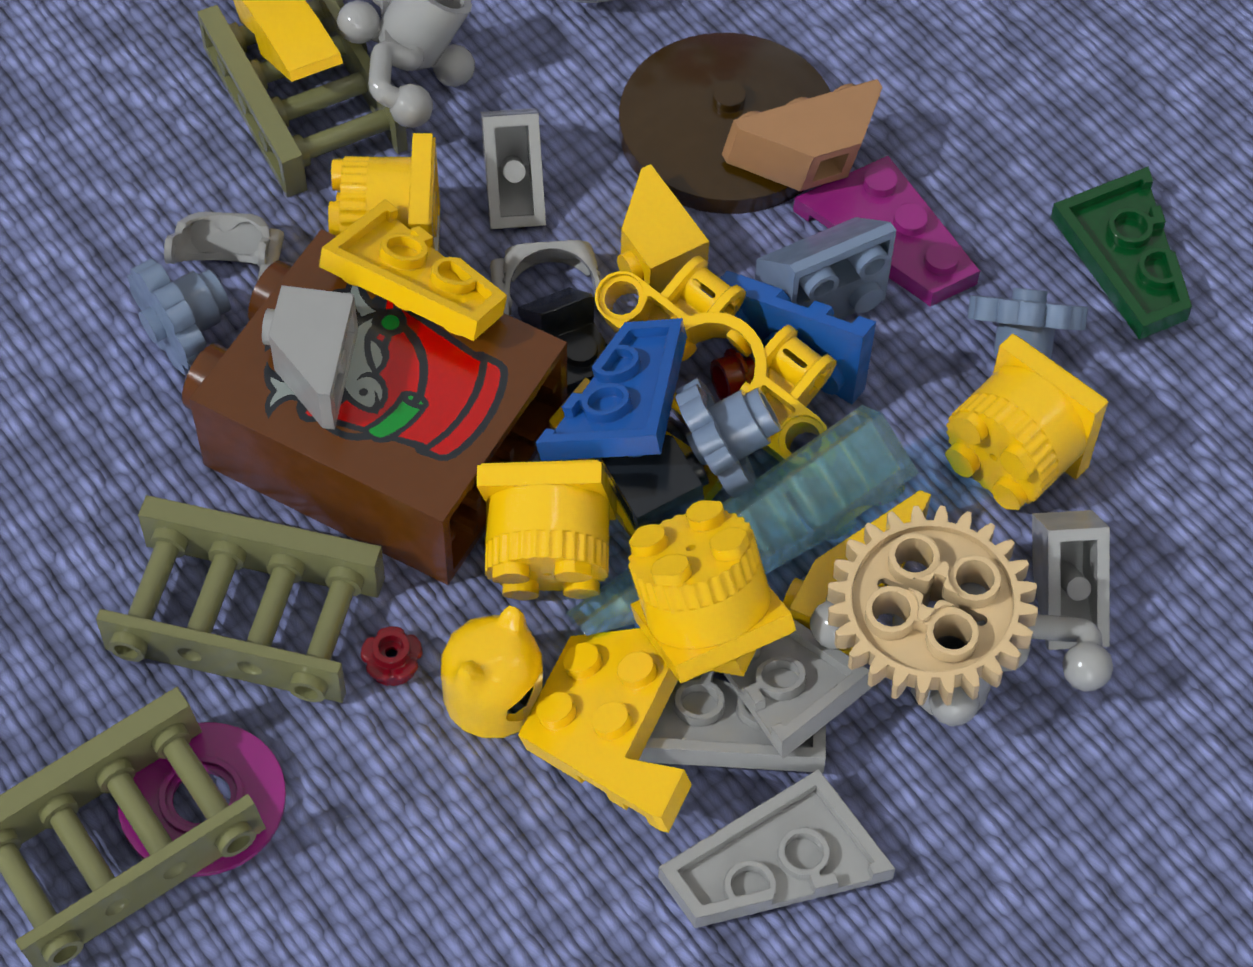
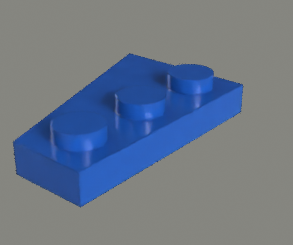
M728 270L720 277L731 287L737 284L746 290L744 301L734 316L746 322L756 332L764 347L779 330L789 324L798 330L797 338L822 357L828 354L837 360L834 371L820 389L821 391L831 395L835 394L850 404H853L864 392L876 321L858 316L853 323L833 317L834 310L830 305L815 300L808 308L792 303L783 289Z
M683 318L625 322L593 364V379L581 394L572 393L562 406L565 417L555 430L546 428L536 441L541 461L623 456L640 457L643 455L661 454L687 339Z

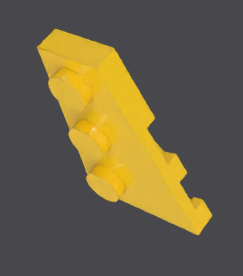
M386 199L322 247L320 268L342 278L350 285L361 287L392 302L402 310L420 315L444 327L452 334L474 341L504 314L507 295L461 258L444 257L432 247L434 237L420 226L410 230L397 220L399 209Z

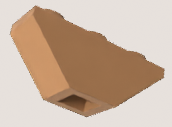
M878 79L857 85L850 83L838 87L833 92L812 98L799 97L784 106L763 112H747L738 119L733 120L722 156L728 164L798 191L846 178L863 142L883 87Z

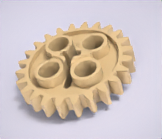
M918 505L913 506L911 521L904 524L893 511L888 512L885 532L875 525L867 523L864 529L865 544L849 539L846 544V558L848 560H835L833 578L837 581L828 584L827 601L834 604L828 607V625L840 627L835 631L834 645L836 649L853 647L849 653L848 667L851 670L866 664L870 665L867 683L870 687L877 685L884 678L892 680L891 698L897 699L908 686L915 688L918 705H924L930 690H938L942 701L948 706L952 703L954 688L961 686L964 692L974 700L978 697L979 678L997 688L1001 684L1003 674L1001 666L1016 670L1021 657L1018 649H1029L1033 631L1028 627L1035 626L1038 607L1029 604L1035 599L1036 583L1023 581L1027 576L1029 563L1027 560L1009 562L1013 554L1015 542L1010 539L994 545L992 543L995 529L993 523L987 524L978 532L970 529L972 521L971 512L966 511L956 524L948 522L946 507L941 505L936 512L934 520H925ZM906 561H916L923 564L927 569L916 573L909 572L901 568L899 564ZM881 583L888 584V586L878 587V585ZM964 583H977L983 586L987 592L979 595L968 594L959 586ZM930 601H936L934 608L927 607ZM887 613L895 614L901 617L904 623L898 626H886L878 622L876 617ZM984 620L986 622L985 625H977L979 621ZM943 636H954L962 640L965 646L959 649H948L941 646L936 640Z

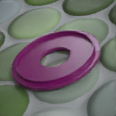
M217 722L198 723L202 733L193 737L189 745L208 774L216 775L227 783L231 792L229 805L249 794L266 829L257 834L254 842L241 853L232 857L222 856L191 877L220 874L252 859L272 839L280 825L285 810V780L275 755L259 738L246 730L229 724ZM160 758L135 774L133 780L172 841L201 824L189 822L176 812L173 800L175 792L182 781L167 758ZM118 806L119 820L128 842L143 859L150 856Z

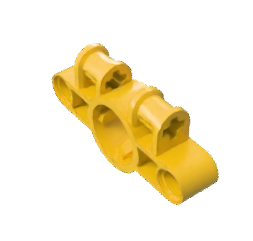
M699 255L693 257L681 268L661 294L640 277L628 271H617L608 274L600 281L595 292L596 306L606 323L615 333L619 331L625 322L683 318L687 339L682 361L687 360L697 350V343L711 338H727L746 357L753 353L755 358L754 378L751 384L745 382L740 390L742 389L745 393H748L758 387L770 403L782 429L770 436L771 443L762 449L790 471L800 476L811 477L822 473L829 467L834 456V445L825 423L806 406L827 382L834 371L837 360L828 354L823 357L797 338L798 330L789 324L779 330L764 347L756 332L746 322L734 316L744 301L746 290L737 284L732 287L708 269V261ZM625 294H636L639 296L638 304L630 313L620 315L612 312L613 305L620 296ZM675 390L671 410L682 423L687 425L680 413L675 398L677 395ZM808 432L818 435L820 437V445L813 454L799 457L790 452V445L799 434Z

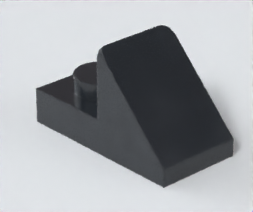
M569 287L518 307V315L522 322L567 342V398L585 377L590 381L593 379L592 366L607 347V343L594 323V297L591 293Z

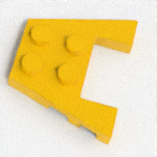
M635 628L570 636L518 734L526 750L580 783L584 781L589 782L604 791L610 801L625 810L629 807L645 816L649 825L663 832L669 833L692 785L685 769L638 761L678 681L642 629ZM756 650L711 671L744 677Z

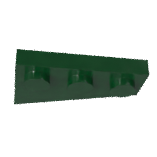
M1149 166L1054 203L1050 217L1139 340L1188 320L1192 309L1176 253L1170 250L1165 235L1164 226L1166 221L1161 205L1156 206L1151 190L1153 179Z

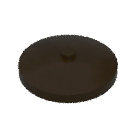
M710 33L688 37L671 43L653 53L638 66L629 78L623 90L619 107L621 147L627 161L638 176L641 168L651 164L682 206L719 214H743L766 210L793 199L803 191L795 190L726 163L722 152L733 120L750 111L763 112L784 106L799 97L812 98L830 92V89L823 77L809 62L794 51L771 40L739 33Z

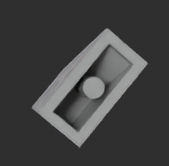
M536 108L481 112L490 229L545 226L546 216L538 111Z
M281 285L276 308H267L264 314L262 343L263 345L271 346L276 373L320 426L335 430L358 334L354 294Z
M1093 510L1032 513L1034 583L1037 585L1036 594L1040 614L1088 619L1100 630L1102 646L1110 647V527ZM1045 640L1048 650L1070 649L1077 644V642Z

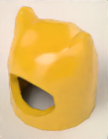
M508 606L500 615L470 619L451 634L441 655L443 702L450 718L465 732L481 738H504L520 732L543 689L542 653L527 626L524 614L519 608ZM533 686V691L527 705L515 714L508 713V710L518 703Z

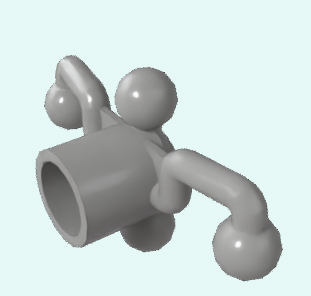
M356 0L346 3L339 11L336 20L337 28L341 36L348 42L362 44L372 40L378 43L373 47L370 56L369 91L378 103L389 108L394 121L401 126L415 128L425 124L430 119L433 110V100L429 92L420 85L410 83L398 88L391 84L392 66L405 71L423 70L432 67L437 79L444 85L452 87L465 85L472 78L475 70V60L471 52L461 45H449L471 11V0H372L381 7V19L376 9L368 2Z
M970 582L959 586L968 594L979 595L987 592L983 586L977 583ZM826 597V601L814 610L810 619V629L813 637L821 646L836 649L834 645L835 631L840 627L828 625V607L834 604L827 601ZM887 613V615L893 616L892 626L904 623L901 617ZM1037 614L1035 626L1028 627L1033 631L1032 639L1077 642L1075 646L1067 651L1062 662L1065 679L1073 688L1084 692L1096 691L1111 679L1113 673L1111 655L1102 646V634L1093 622L1080 617ZM984 620L977 622V625L981 626L986 624ZM943 636L936 640L941 646L948 649H959L965 646L962 640L954 636ZM1030 647L1029 649H1018L1021 653L1018 668L1027 661ZM1001 666L1002 671H1013ZM979 678L978 697L974 700L964 692L961 686L954 688L952 703L948 706L942 701L938 690H930L926 702L923 706H920L929 714L934 715L943 724L962 726L972 720L978 710L986 703L991 685L982 678ZM911 688V692L916 700L915 688Z

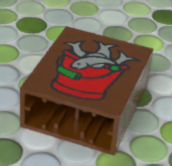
M321 229L293 266L278 260L269 265L263 272L250 298L248 307L249 322L230 347L226 348L213 343L207 346L193 362L184 382L182 401L186 408L192 410L203 463L205 466L359 542L381 546L383 554L449 585L486 530V502L477 488V465H481V463L532 462L538 454L536 441L546 428L551 429L549 420L567 400V342L505 313L474 341L452 334L444 327L411 311L402 310L392 302L361 287L350 285L342 278L320 268L322 247L336 237ZM281 285L354 294L358 334L335 430L320 426L276 373L271 346L263 345L262 343L264 314L267 308H276Z

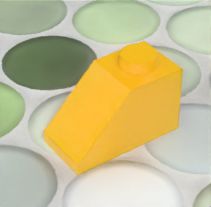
M650 164L640 170L621 228V254L617 256V264L620 271H628L637 275L661 294L681 268L693 257L699 255L708 261L709 240Z

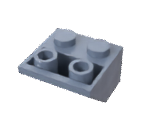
M854 217L757 258L755 280L783 289L792 303L807 308L814 300L830 305L834 310L833 317L842 319L855 312L860 314L868 312L885 300L897 230L888 221Z

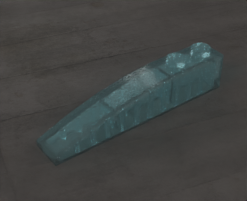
M861 405L754 480L755 488L735 499L730 497L722 504L724 510H727L728 513H736L738 517H744L745 522L750 523L765 574L818 545L825 539L831 541L847 534L857 524L856 517L873 505L882 506L895 500L905 491L906 486L904 483L919 472L883 413ZM630 569L600 589V595L586 598L566 612L572 623L586 636L637 623L630 604L638 601L639 597Z

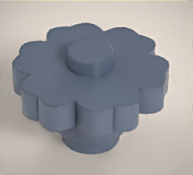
M151 258L130 269L131 274L127 275L130 290L134 300L141 309L138 315L146 333L154 343H157L161 350H165L172 365L183 375H186L197 356L207 347L201 332L221 322V315L231 310L230 301L222 284L211 270L208 269L200 274L191 271L171 282L163 266Z
M1013 288L1012 298L970 295L968 319L997 322L994 353L998 354L999 346L1013 333L1052 359L1055 329L1086 330L1088 307L1047 302L1048 291Z
M699 378L676 389L677 395L675 398L680 413L690 429V432L686 434V438L698 461L703 466L706 464L709 466L712 473L717 475L725 491L734 499L755 488L756 484L754 481L757 479L747 456L770 444V436L782 430L776 414L763 392L758 387L748 393L741 389L727 398L715 402L709 389Z

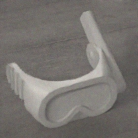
M197 212L178 221L175 233L167 235L164 244V259L166 264L193 260L257 264L260 268L259 280L267 267L279 260L284 241V232L280 229L269 228V225L263 218L254 214Z
M582 240L524 243L507 248L505 250V258L493 259L490 263L491 283L507 295L504 313L511 316L513 304L510 297L511 282H514L526 269L546 262L564 263L578 269L586 277H591L595 300L596 288L601 279L592 244Z

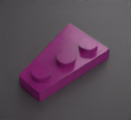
M889 156L850 172L846 178L821 185L794 199L793 212L808 222L814 218L827 228H831L854 217L891 222L897 231L889 278L930 307L978 284L980 270Z

